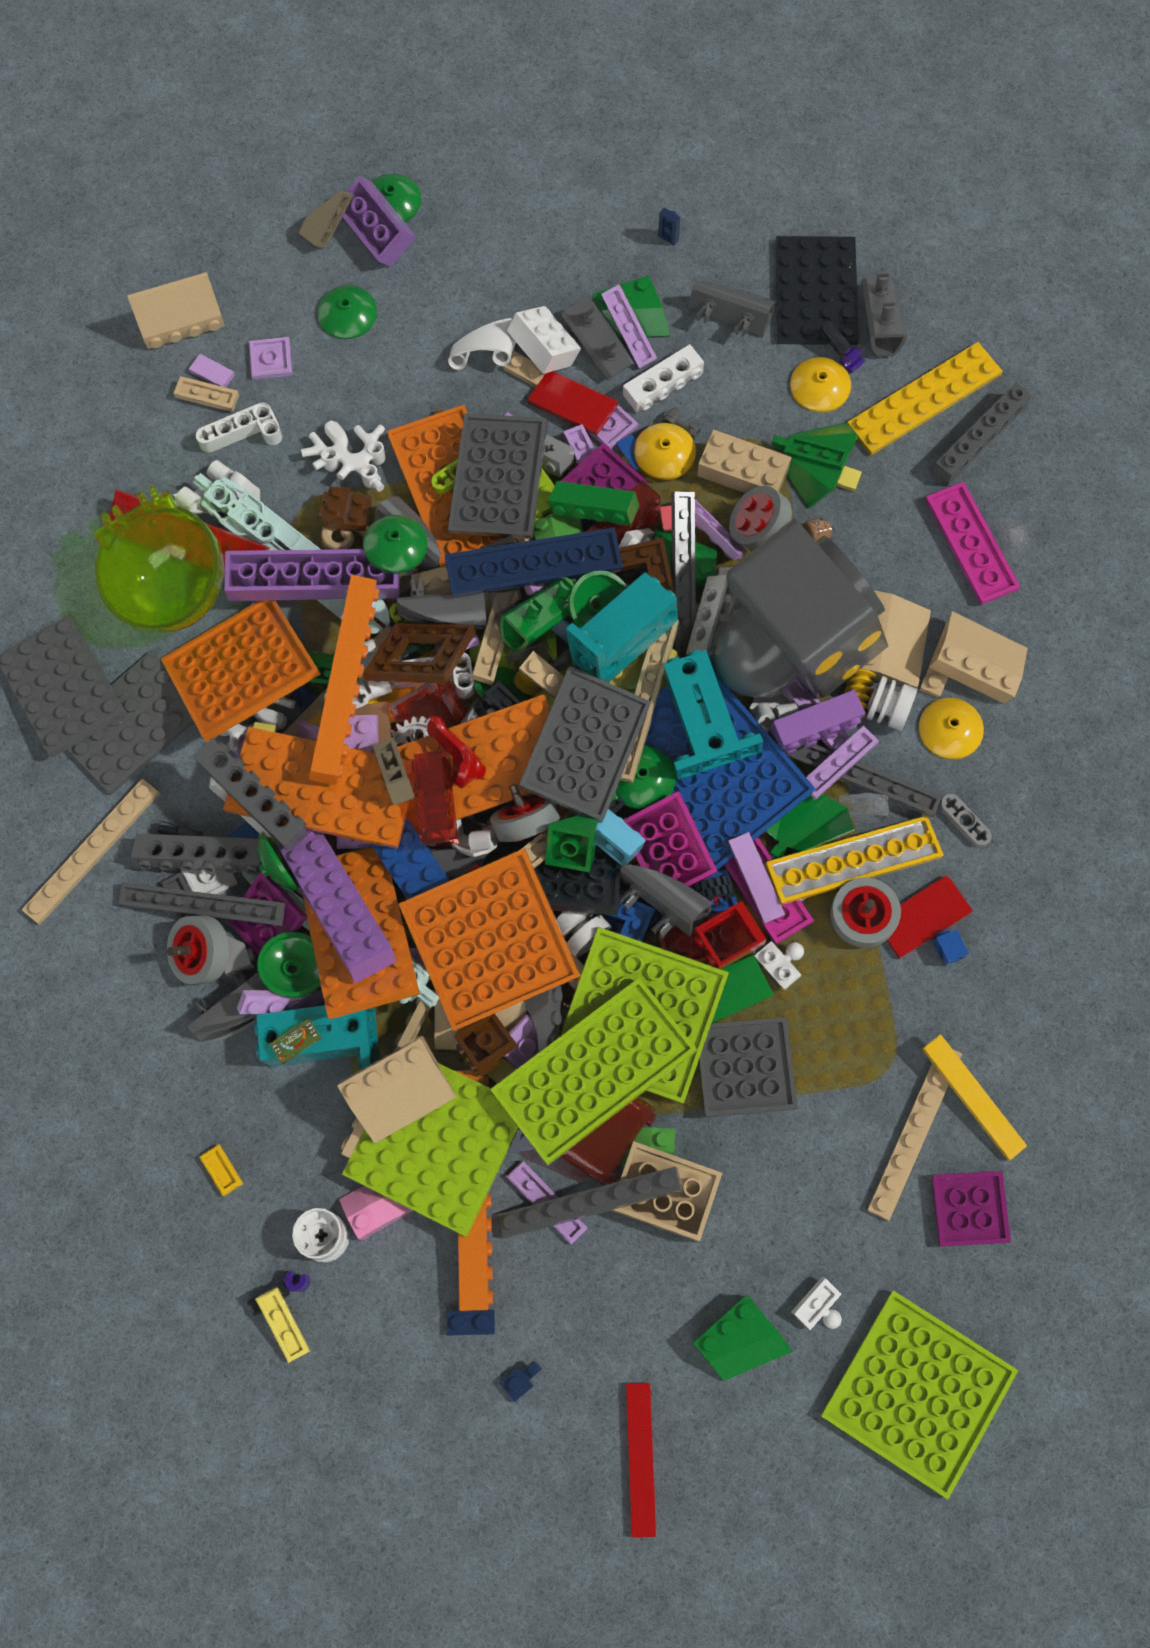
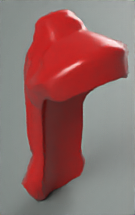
M430 717L427 724L428 735L434 738L453 758L454 774L451 778L452 783L462 789L473 780L484 778L486 766L480 762L477 755L447 729L441 717Z

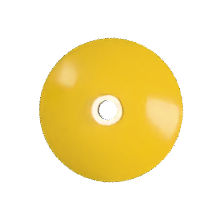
M815 357L803 361L795 368L790 380V390L795 401L803 408L812 412L825 413L836 410L846 402L851 391V380L846 369L838 362L829 358Z
M659 423L646 428L635 442L634 457L637 465L646 475L657 480L679 478L690 470L695 461L696 446L693 438L685 429L675 424ZM663 443H668L669 445H668V446H663L662 444H663Z
M942 698L932 702L925 708L919 720L918 729L921 741L931 753L944 759L956 760L969 756L978 748L984 734L983 721L977 710L969 703L957 698ZM955 721L957 726L951 725L950 722Z

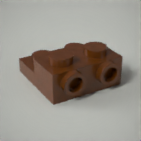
M329 486L328 492L323 494V504H325V507H320L319 512L324 528L366 531L372 505V495L351 494L350 488Z
M495 1013L472 1023L454 1035L458 1042L455 1045L457 1051L462 1057L466 1055L469 1058V1061L466 1062L473 1074L478 1072L481 1077L500 1065V1058L518 1047Z

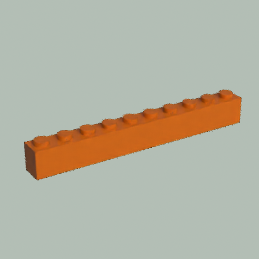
M351 575L309 780L336 785L337 777L342 778L344 765L340 764L341 757L346 758L348 744H344L345 737L350 738L352 724H348L349 717L354 718L356 704H352L353 697L358 698L360 685L356 684L357 678H362L364 665H360L361 658L366 659L368 646H365L364 642L365 639H370L372 627L368 626L369 620H374L376 608L372 607L373 601L377 602L380 590L376 589L377 580L356 575Z
M456 1071L489 1087V1076L481 1077L478 1072L473 1074L472 1071ZM488 1193L468 1237L458 1233L459 1311L489 1310V1305H493V1290H489L488 1281L493 1280V1266H488V1256H492V1241H488V1232H492V1217H487V1208H491V1193Z

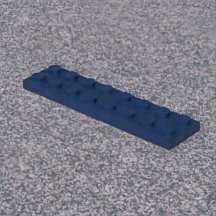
M615 527L444 554L452 598L560 581L564 578H579L593 571L616 572L623 570Z

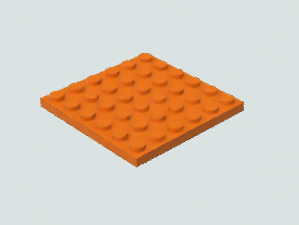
M259 600L161 658L206 743L211 738L214 739L320 675L319 670L275 600Z
M525 848L399 903V907L453 1031L581 976Z

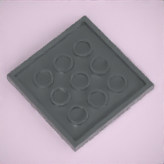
M787 1017L711 1024L699 1058L705 1118L798 1109Z

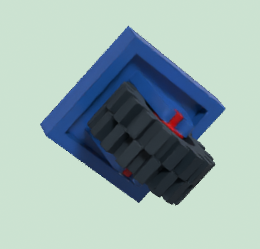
M727 869L718 871L691 888L713 903L711 905L713 909L704 922L737 904Z

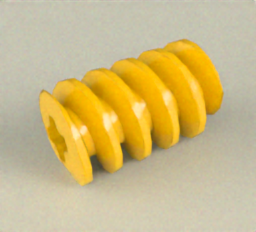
M860 669L846 681L847 687L844 692L847 693L855 690L863 709L868 710V704L864 702L870 701L868 694H871L873 690L869 687L874 685V681L871 679L876 676L869 670Z

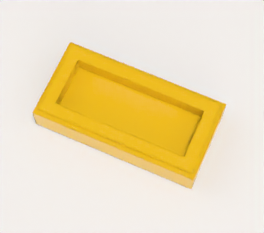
M220 1144L199 1157L222 1196H226L244 1184Z

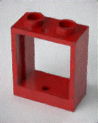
M742 901L696 927L694 931L695 936H693L696 945L699 948L703 947L706 952L705 958L708 964L718 969L729 966L766 942L764 934ZM736 916L752 943L720 961L704 934Z

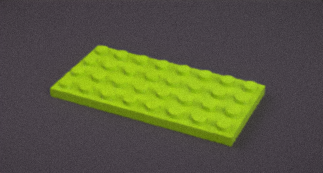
M638 978L490 1090L548 1166L696 1053L697 1048L642 980Z

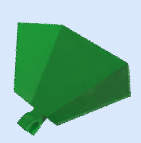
M847 423L797 432L794 435L791 434L789 439L774 435L772 439V444H774L772 448L774 450H784V455L792 457L786 476L809 509L837 486L858 438L856 432Z
M824 794L816 800L809 796L766 831L774 839V842L778 843L770 852L773 860L782 858L787 849L792 852H802L815 848L854 831V826L846 806Z

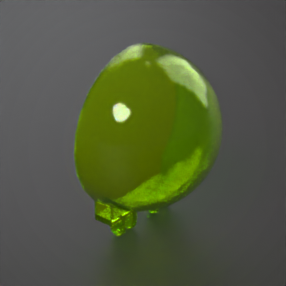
M152 485L149 487V491L153 499L148 501L147 496L143 492H139L137 496L141 505L123 515L117 506L112 507V512L116 518L113 521L110 520L106 512L100 514L104 526L93 531L99 544L95 563V581L102 601L108 610L120 621L140 631L162 634L188 628L207 615L222 591L225 566L220 544L209 526L194 513L179 507L174 495L168 490L159 494L156 487Z

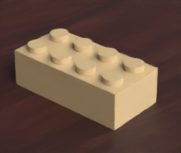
M713 429L698 464L697 476L743 493H747L758 486H770L780 492L792 457Z

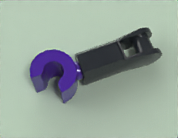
M831 321L824 322L819 328V334L829 342L838 355H844L841 358V364L848 373H853L866 361L858 356L861 353L859 349H849L852 345Z
M290 1270L286 1274L285 1282L282 1280L247 1301V1304L251 1305L254 1311L252 1313L253 1316L262 1313L255 1300L256 1297L277 1286L283 1298L290 1295V1290L300 1293L304 1292L310 1286V1276L303 1274L300 1276L299 1283L295 1284L297 1275L294 1271Z

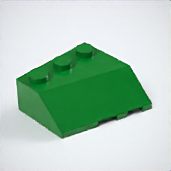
M649 275L620 284L646 337H670L664 308ZM611 288L593 293V300L618 339H623L601 296L602 293Z
M656 526L654 540L661 538L664 540L672 578V532L663 531V528ZM695 542V589H704L707 577L715 576L717 550Z
M748 1295L739 1300L692 1343L723 1381L793 1352L778 1330Z

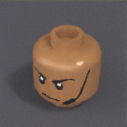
M823 518L808 520L802 524V527L815 542L824 535L829 539L832 536L831 525Z

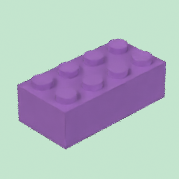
M359 176L346 191L354 196L343 218L379 262L391 267L416 239V235L371 181Z
M852 690L773 721L767 733L782 751L789 756L797 752L799 747L809 748L817 744V740L824 738L826 741L836 737L840 731L844 730L847 733L856 729V725L861 723L865 711L856 691Z

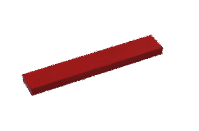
M650 1383L626 1384L631 1533L632 1538L656 1537Z

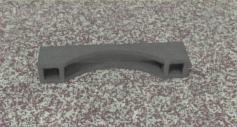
M561 986L554 987L525 1000V1008L531 1015L537 1032L538 1053L559 1038L561 1023L560 1005L562 1000Z

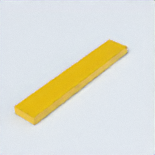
M941 1034L922 1048L926 1056L1007 1160H1011L1027 1147L1019 1134Z

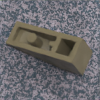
M339 191L307 215L301 224L299 234L315 246L326 248L354 195L350 192Z
M394 737L372 744L393 805L415 798Z

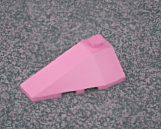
M366 1186L360 1187L339 1199L357 1238L361 1241L413 1211Z

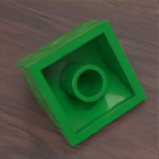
M574 816L550 823L548 826L545 864L590 872L595 856L599 820Z

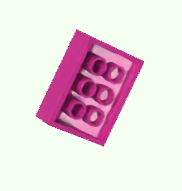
M679 791L623 820L646 840L640 852L636 855L641 867L658 871L690 888L718 872Z

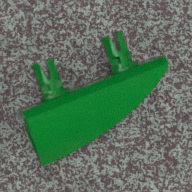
M568 578L557 581L501 616L500 632L503 642L512 651H521L570 616L568 599L570 591L574 586L573 581Z

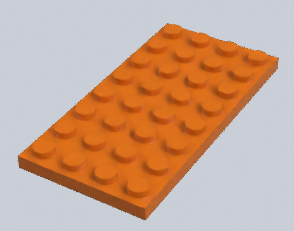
M465 405L387 431L388 438L420 518L427 525L438 544L441 553L440 567L446 566L444 554L507 545L511 542V537L450 534L448 526L454 488L445 494H438L432 488L431 480L433 475L458 459L464 414L467 413ZM457 468L452 472L454 475H456ZM439 480V481H438V484H441L442 486H444V485H445V481H444V482H441V481Z
M545 694L448 728L486 766L484 778L473 780L462 789L451 781L454 774L452 756L434 738L426 736L397 747L401 759L418 762L421 765L414 789L415 798L411 800L407 817L419 834L514 801L509 786L517 783L519 786L550 712ZM519 788L522 797L533 794Z
M248 727L239 756L245 764L243 768L248 773L252 770L260 778L259 783L263 787L269 786L276 794L274 798L278 802L283 800L291 808L289 812L294 817L296 815L300 816L307 824L305 829L398 849L412 799L393 805L375 753L348 748L346 758L341 757L340 764L344 765L342 778L337 777L336 785L309 780L316 741ZM402 759L414 793L421 765L418 762ZM235 776L232 782L239 781L241 776ZM251 790L247 796H254L257 790ZM227 794L223 807L225 812L251 817ZM266 805L262 811H269L272 805ZM281 820L279 823L286 825L288 820Z
M372 846L338 855L337 858L391 945L396 963L355 984L303 895L329 1020L420 995L393 879Z

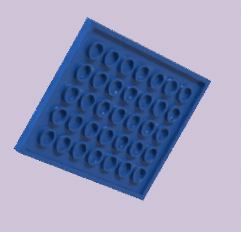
M715 674L738 740H742L741 737L749 733H754V735L761 734L763 740L762 753L681 780H677L676 777L672 794L680 792L718 871L734 858L727 841L748 832L752 840L755 841L815 792L816 788ZM667 685L659 692L644 745L653 746L663 751L674 765L677 758L687 754L691 757L692 753ZM713 745L711 748L716 749L718 746ZM641 770L639 771V775L645 776L647 775V772Z

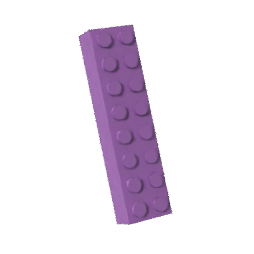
M364 549L225 551L224 591L228 601L346 599L351 575L377 580L376 589H380L378 599L399 598V573H387L374 567L366 558Z
M306 829L308 835L289 853L274 839L281 858L354 983L356 984L396 963L391 945L323 833Z

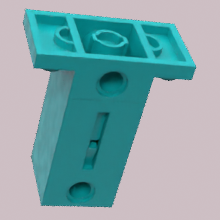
M645 572L583 627L578 628L575 624L571 623L566 628L573 667L610 683L613 678L678 621L677 598L671 590L664 589L657 578L650 577Z
M695 650L690 652L687 657L681 659L674 657L664 664L665 679L692 753L691 757L689 754L683 755L674 762L677 780L762 753L763 740L761 734L754 735V733H749L742 736V740H738L706 650L702 652ZM716 745L718 748L714 749L711 746Z
M323 1005L257 1015V1022L254 1023V1030L258 1036L259 1043L256 1045L257 1058H260V1061L271 1067L357 1056L358 1066L363 1069L379 1060L375 1007L329 1020L326 1007ZM308 1022L311 1023L315 1030L313 1034L310 1033L311 1030L306 1026ZM303 1031H306L305 1039L303 1038ZM304 1039V1042L298 1046L301 1040ZM283 1042V1044L286 1045V1047H285V1048L282 1047V1045H280V1043Z

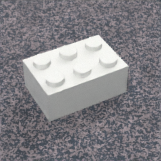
M545 306L517 312L507 330L542 374L572 366L581 349Z

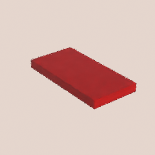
M554 371L548 372L543 376L527 399L528 404L575 426L583 424L586 431L596 436L618 406L617 400Z
M946 875L900 905V921L893 934L886 941L896 956L901 959L937 936V933L948 929L970 915L973 910L949 876Z

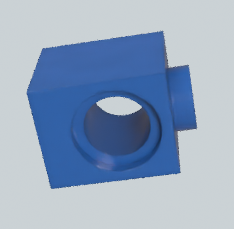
M946 929L936 934L937 937L933 944L944 966L959 961L969 954L957 929L951 932L949 929Z

